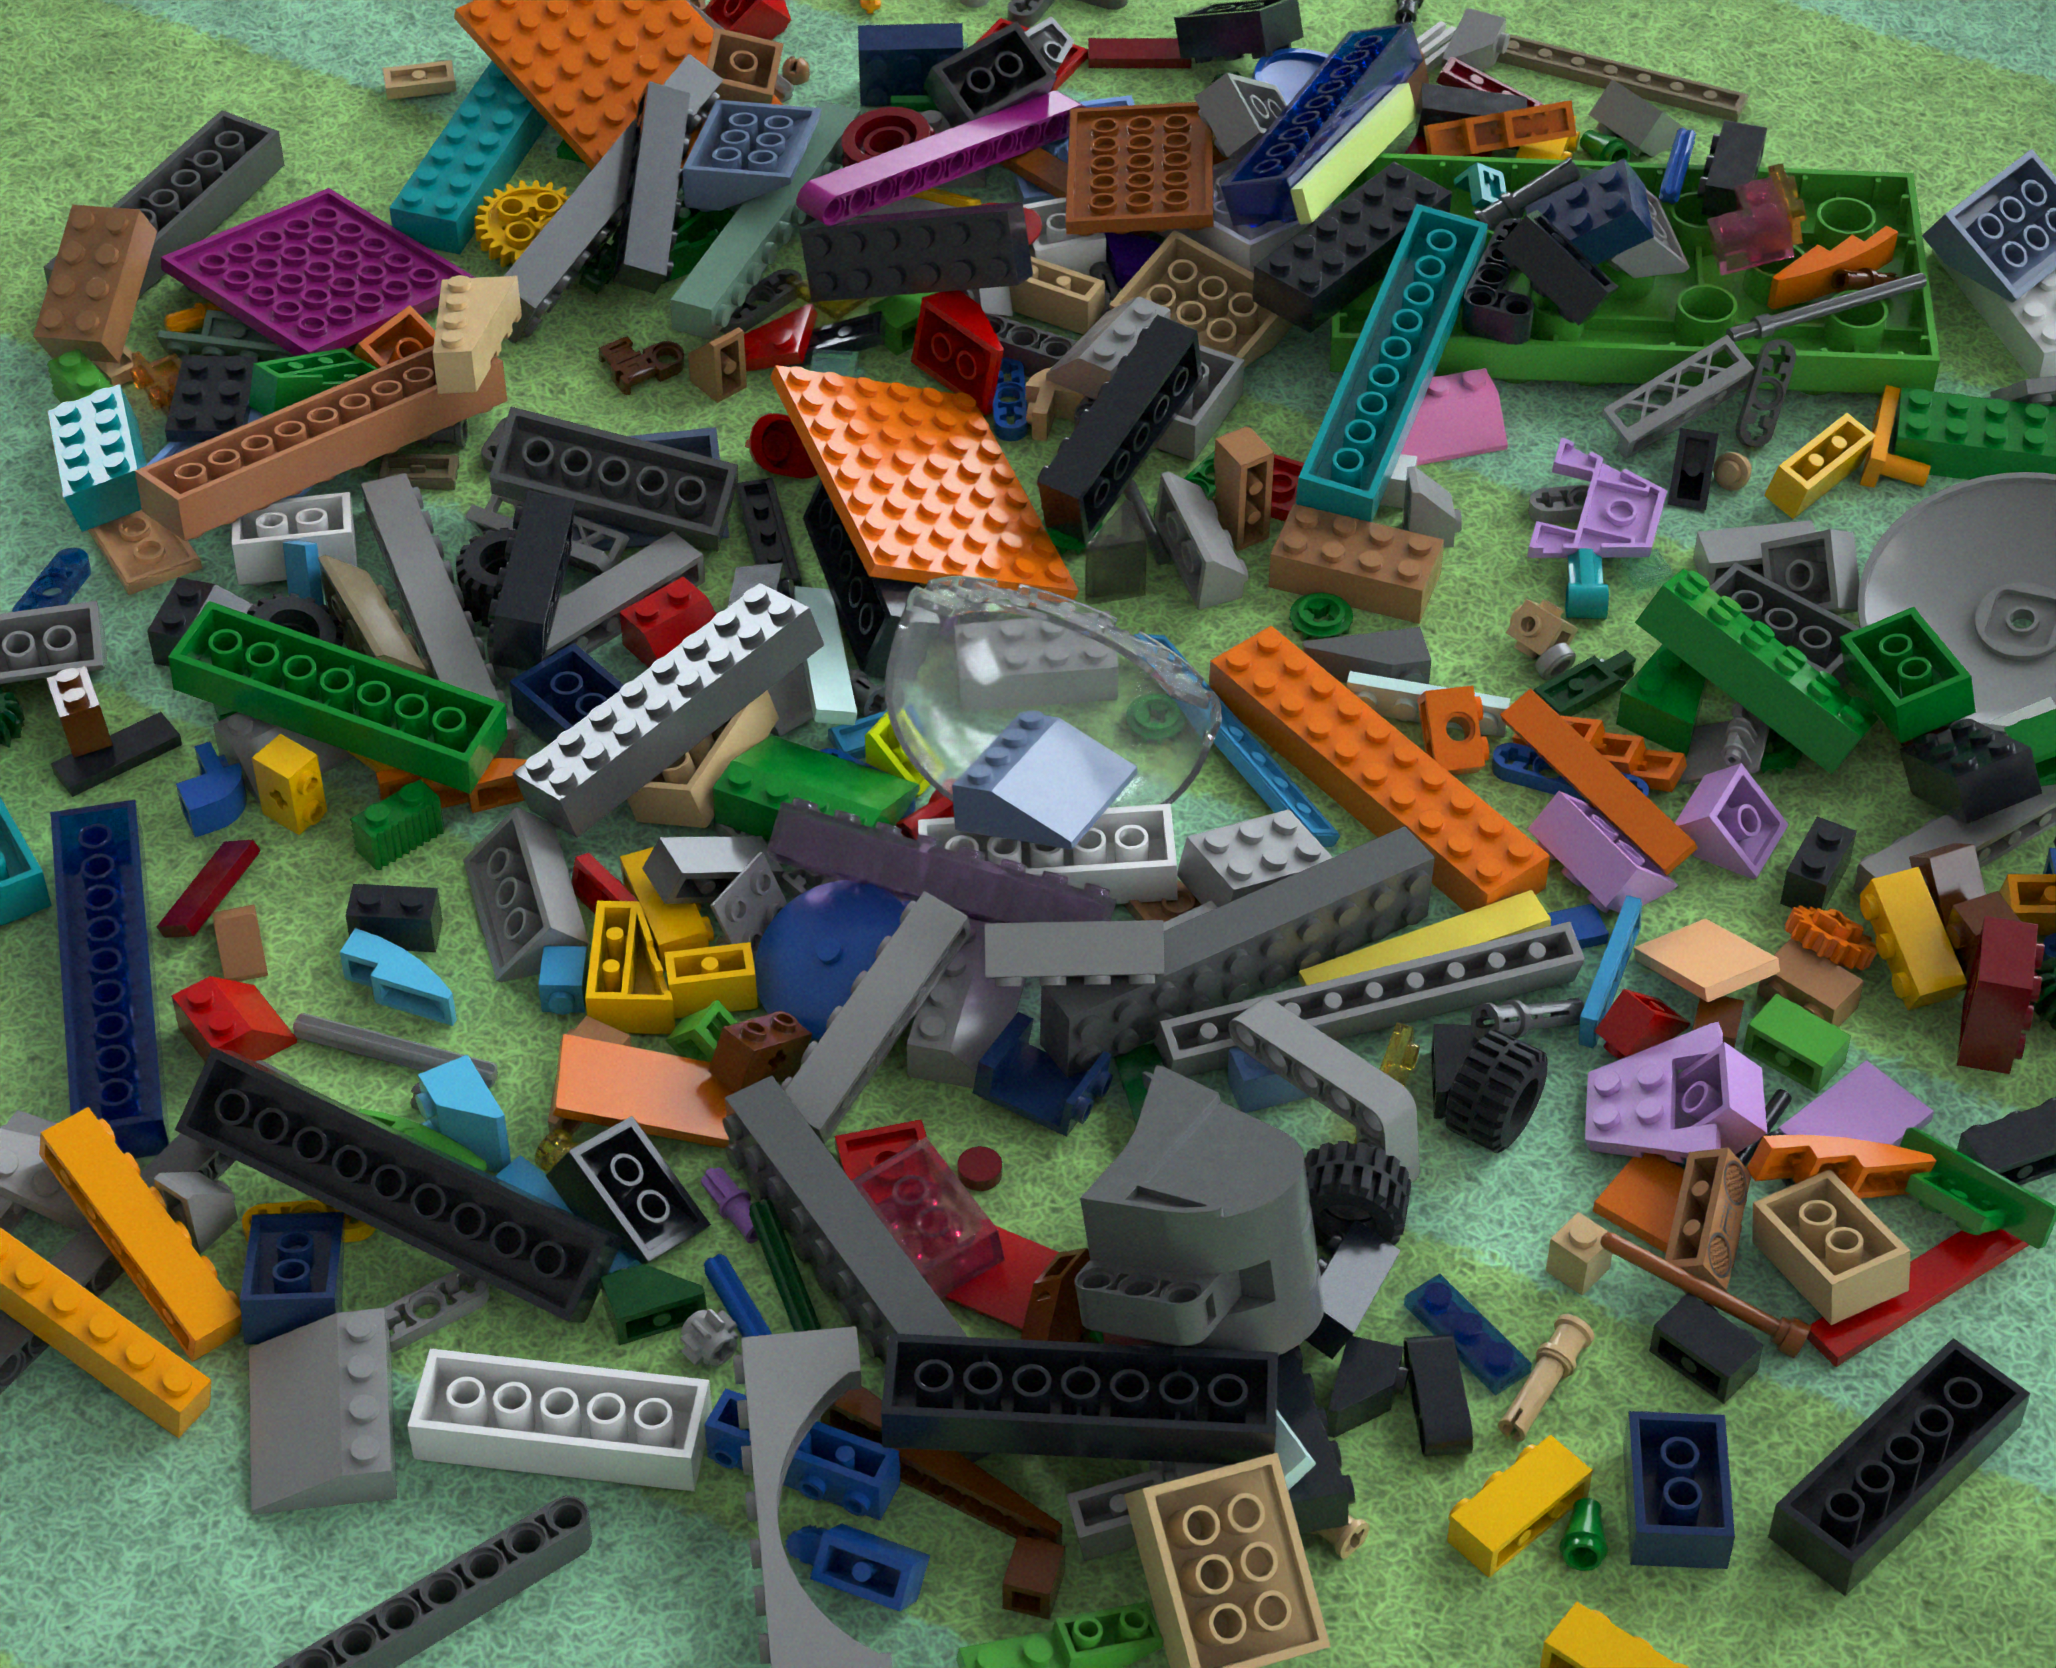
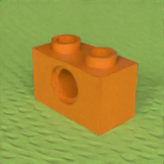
M1473 685L1424 691L1417 700L1425 753L1452 775L1478 773L1485 767V761L1489 760V745L1486 736L1481 737L1479 721L1483 720V705L1480 696H1475ZM1447 723H1457L1462 727L1464 731V739L1462 741L1453 740L1448 736L1446 731Z

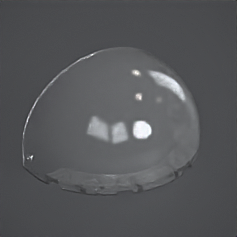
M946 576L928 580L927 586L924 589L916 586L910 591L888 655L885 675V700L892 728L904 753L919 773L950 801L953 802L952 785L1019 713L1025 711H1039L1046 716L1061 718L1137 766V775L1109 808L1172 804L1188 789L1199 774L1222 723L1220 700L1214 691L1203 689L1202 683L1204 678L1188 662L1162 643L1142 631L1138 632L1136 637L1129 634L1128 631L1115 626L1117 618L1093 607L1023 584H1019L1017 591L997 587L998 581L996 579Z

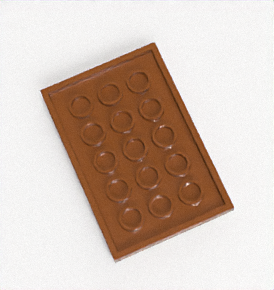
M1197 102L1070 109L1066 235L1089 236L1094 233L1108 232L1126 234L1131 231L1147 230L1163 232L1168 229L1186 228L1189 230H1201L1205 227H1214L1213 131L1201 120L1198 114L1200 108Z

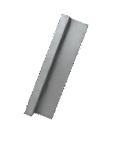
M1727 334L1603 408L1602 415L1619 436L1617 450L1625 459H1628L1744 390L1749 385L1754 367ZM1724 349L1735 362V364L1728 368L1710 366L1712 356ZM1687 371L1704 374L1702 383L1696 387L1680 385L1679 381L1680 376ZM1655 390L1673 392L1671 402L1664 406L1648 403L1649 394ZM1644 397V402L1638 401ZM1625 408L1642 411L1640 420L1628 428L1617 416V413ZM1646 412H1650V413H1651V414H1649L1648 416L1645 417Z
M492 494L485 509L472 504L465 518L480 533L488 530L493 532L499 531L500 528L508 527V530H515L513 529L514 517L509 518L497 512L503 501L514 505L515 509L517 505L524 506V502ZM574 516V527L579 528L582 539L572 541V551L568 565L598 576L616 566L630 538L622 532ZM605 538L615 541L608 556L604 551L593 548L591 545Z

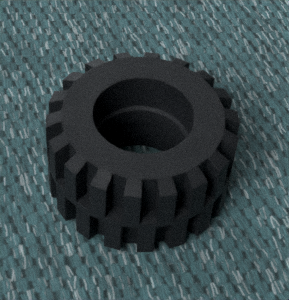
M508 527L500 528L499 531H485L481 537L474 536L469 540V545L462 546L460 555L456 557L457 581L465 604L463 610L464 612L470 611L474 622L481 620L482 626L490 628L491 623L488 622V614L492 598L497 599L500 592L496 591L500 567L506 568L507 561H509L504 559L508 536L514 537L517 529L508 530Z
M282 593L273 594L272 600L264 597L258 600L257 606L252 605L247 611V614L341 647L343 646L344 633L343 628L338 627L339 619L336 615H329L330 609L324 604H315L316 599L307 596L306 599L299 598V594L290 593L289 597H284Z
M1497 1029L1489 1031L1470 1050L1454 1079L1446 1105L1445 1120L1447 1129L1495 1153H1500L1508 1148L1522 1133L1540 1100L1547 1077L1548 1058L1546 1053Z
M1338 1141V1144L1325 1143L1320 1145V1149L1313 1148L1307 1152L1304 1160L1316 1246L1324 1247L1336 1229L1344 1233L1355 1219L1392 1245H1396L1400 1241V1235H1403L1411 1191V1179H1408L1409 1172L1406 1167L1400 1166V1160L1395 1156L1386 1155V1151L1379 1147L1372 1148L1367 1143L1358 1142V1144L1349 1143L1348 1141Z

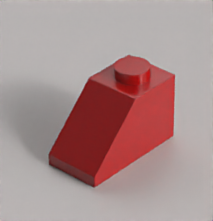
M1623 989L1594 1032L1606 1041L1603 1047L1610 1054L1618 1059H1623L1675 1038L1686 1030L1691 1023L1661 999Z

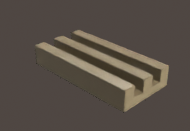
M384 454L381 458L378 479L406 473L412 487L418 486L419 489H455V479H457V469H459V456ZM389 468H410V469H389Z

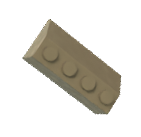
M327 555L318 557L326 606L330 609L329 615H336L339 619L338 627L343 628V641L347 648L433 678L427 659H419L418 648L412 634L408 633L405 635L403 632L404 627L399 612L396 608L390 610L389 600L382 584L376 586L368 571Z

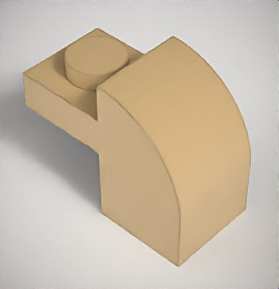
M1052 367L1037 372L1026 383V420L1028 425H1032V439L1047 441L1055 417L1074 420L1075 409L1085 396L1046 380V373Z

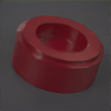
M984 1146L967 1149L958 1159L959 1181L963 1186L973 1191H986L994 1188L1002 1179V1159L995 1150Z

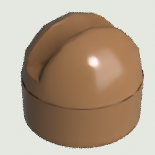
M794 56L789 57L783 63L782 77L792 85H800L807 82L810 78L808 62L802 57L799 59H795Z

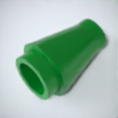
M1588 130L1580 139V147L1587 151L1595 161L1617 162L1625 158L1628 162L1630 159V149L1621 138Z
M1581 1498L1574 1502L1571 1517L1559 1544L1560 1552L1566 1564L1580 1571L1596 1569L1608 1554L1601 1516L1602 1507L1598 1501L1592 1498Z

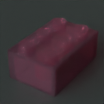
M927 1137L852 1180V1183L939 1299L1005 1260L998 1229Z

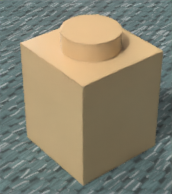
M1578 1212L1550 1239L1546 1271L1580 1295H1583L1610 1269L1612 1253L1605 1250L1600 1243L1601 1237L1608 1233V1231Z

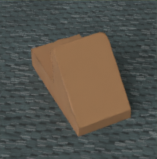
M255 904L213 912V924L224 979L239 982L268 976Z

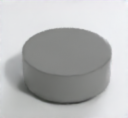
M1567 643L1556 644L1539 657L1535 664V669L1544 680H1551L1572 667L1576 654Z

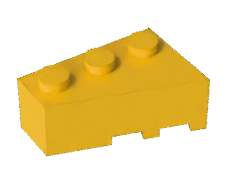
M597 901L585 996L587 1016L624 1033L671 1034L675 1029L673 998L670 990L667 988L660 960L657 958L653 939L640 901Z

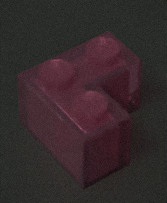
M1771 177L1735 186L1738 211L1707 219L1712 253L1721 276L1794 256L1790 222Z

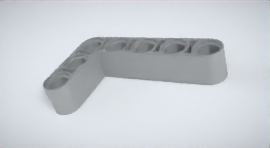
M1262 998L1229 1022L1230 1036L1243 1052L1356 1127L1357 1144L1362 1142L1367 1143L1372 1148L1379 1147L1386 1151V1155L1395 1156L1399 1159L1400 1166L1406 1167L1408 1170V1179H1411V1183L1419 1177L1417 1109L1411 1093L1401 1083L1270 998Z

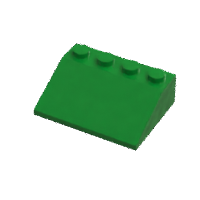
M771 735L733 759L714 785L715 823L754 836H762L763 839L845 867L851 866L853 869L862 872L864 864H869V867L871 866L895 829L896 823L900 821L919 792L920 785Z

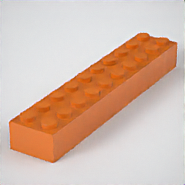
M1272 625L1210 660V688L1242 723L1378 838L1406 826L1435 857L1432 884L1465 912L1532 890L1536 895L1546 889L1550 855Z

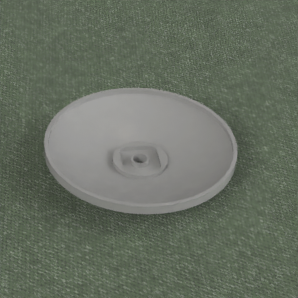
M2017 472L1983 476L1955 484L1923 499L1900 516L1881 536L1866 562L1859 585V627L1863 628L1906 609L1915 607L1972 676L1976 713L1959 720L1973 719L2002 734H2005L2004 728L2007 726L1989 724L1988 722L2048 697H2051L2056 705V474ZM2017 619H2027L2033 624L2028 628H2017L2012 625V622ZM1952 723L1945 725V727L1950 728Z

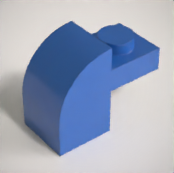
M210 741L195 746L201 775L176 783L181 810L195 838L229 826L241 816L247 804V794L240 763L229 766L225 755L217 756Z

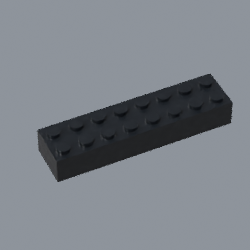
M889 1333L881 1408L882 1444L886 1448L1233 1465L1275 1453L1278 1352Z

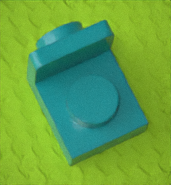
M1478 162L1454 178L1455 187L1470 192L1472 205L1482 210L1499 200L1500 194L1506 193L1503 172Z

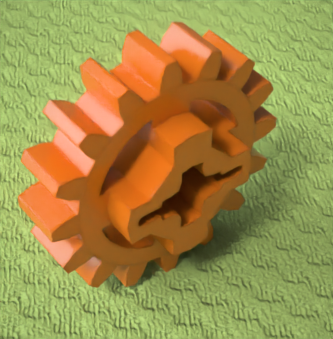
M1799 905L1798 908H1793L1785 923L1786 927L1784 930L1791 934L1790 938L1802 943L1803 948L1812 949L1816 952L1817 956L1825 957L1842 967L1846 966L1849 969H1853L1855 966L1860 970H1864L1865 967L1869 969L1878 951L1876 944L1871 942L1872 938L1862 934L1864 931L1862 925L1853 922L1845 917L1842 912L1832 908L1824 911L1819 908L1816 910L1814 907H1810L1808 910Z

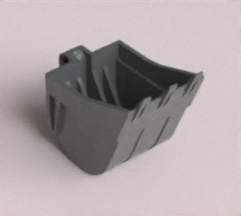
M1157 1065L1153 1074L1146 1071L1142 1072L1144 1087L1148 1092L1136 1129L1120 1155L1080 1197L1090 1254V1261L1074 1279L1082 1325L1087 1329L1103 1332L1104 1344L1278 1352V1356L1293 1349L1316 1330L1322 1320L1325 1309L1320 1268L1317 1260L1312 1210L1309 1203L1305 1160L1300 1145L1287 1133L1221 1102L1218 1092L1166 1067Z

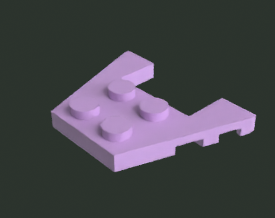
M1561 437L1552 473L1590 481V486L1577 530L1536 521L1527 557L1568 558V555L1574 554L1579 548L1593 549L1594 553L1602 556V558L1650 557L1667 490L1625 468L1619 472L1604 464L1603 457L1592 451L1587 455L1575 449L1574 442Z
M1719 1022L1708 1024L1588 1072L1585 1141L1589 1150L1640 1158L1643 1157L1644 1153L1665 1155L1667 1161L1683 1163L1685 1158L1688 1157L1689 1152L1720 1149L1721 1133L1717 1123L1675 1129L1677 1070L1686 1069L1723 1044V1033Z

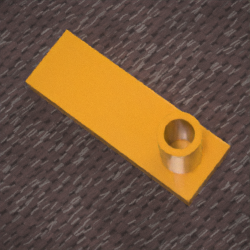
M1889 385L1885 386L1875 411L1871 429L1876 438L1865 456L1859 485L1875 488L1879 476L1883 475L1917 486H1925L1931 465L1887 453L1900 388Z

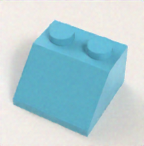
M468 1054L418 1074L421 1093L415 1095L420 1113L425 1119V1122L421 1123V1125L431 1128L471 1150L486 1161L488 1171L499 1173L511 1163L505 1115Z

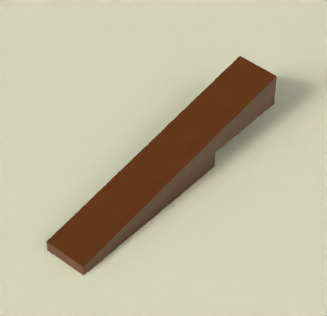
M861 1386V1389H853L846 1392L820 1417L823 1424L883 1445L881 1425L882 1399ZM892 1448L899 1451L900 1482L1017 1539L1018 1535L1029 1538L1042 1537L1053 1541L1055 1544L1062 1545V1524L957 1451Z

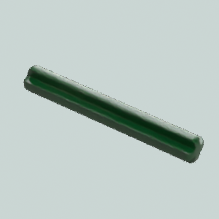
M765 1199L753 1203L749 1208V1216L794 1332L822 1330L773 1202Z

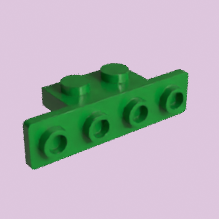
M1916 1127L1906 1129L1899 1147L1931 1154L1936 1160L1931 1171L1911 1174L1905 1188L1906 1192L1919 1199L1918 1203L1920 1206L1934 1213L1948 1215L1956 1220L1955 1225L1959 1229L1970 1234L1981 1235L1983 1232L2003 1229L2036 1249L2046 1246L2056 1222V1206Z

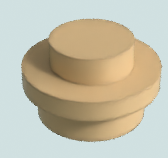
M1736 452L1722 454L1714 463L1713 473L1715 480L1722 488L1730 491L1744 487L1751 475L1749 460Z

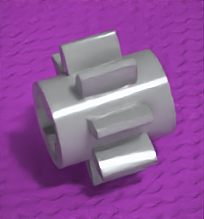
M712 1309L708 1311L699 1310L692 1314L682 1326V1337L680 1340L686 1346L681 1352L695 1366L702 1361L707 1366L722 1365L736 1351L738 1335L733 1330L737 1324L723 1310L718 1314Z

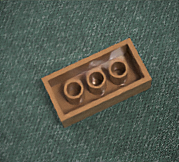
M72 204L33 334L36 341L52 358L59 357L75 349H81L82 353H85V356L89 358V361L120 362L157 234L156 229L140 209Z
M1293 504L1270 554L1268 587L1303 596L1311 593H1329L1344 599L1352 608L1420 624L1441 574L1444 539Z

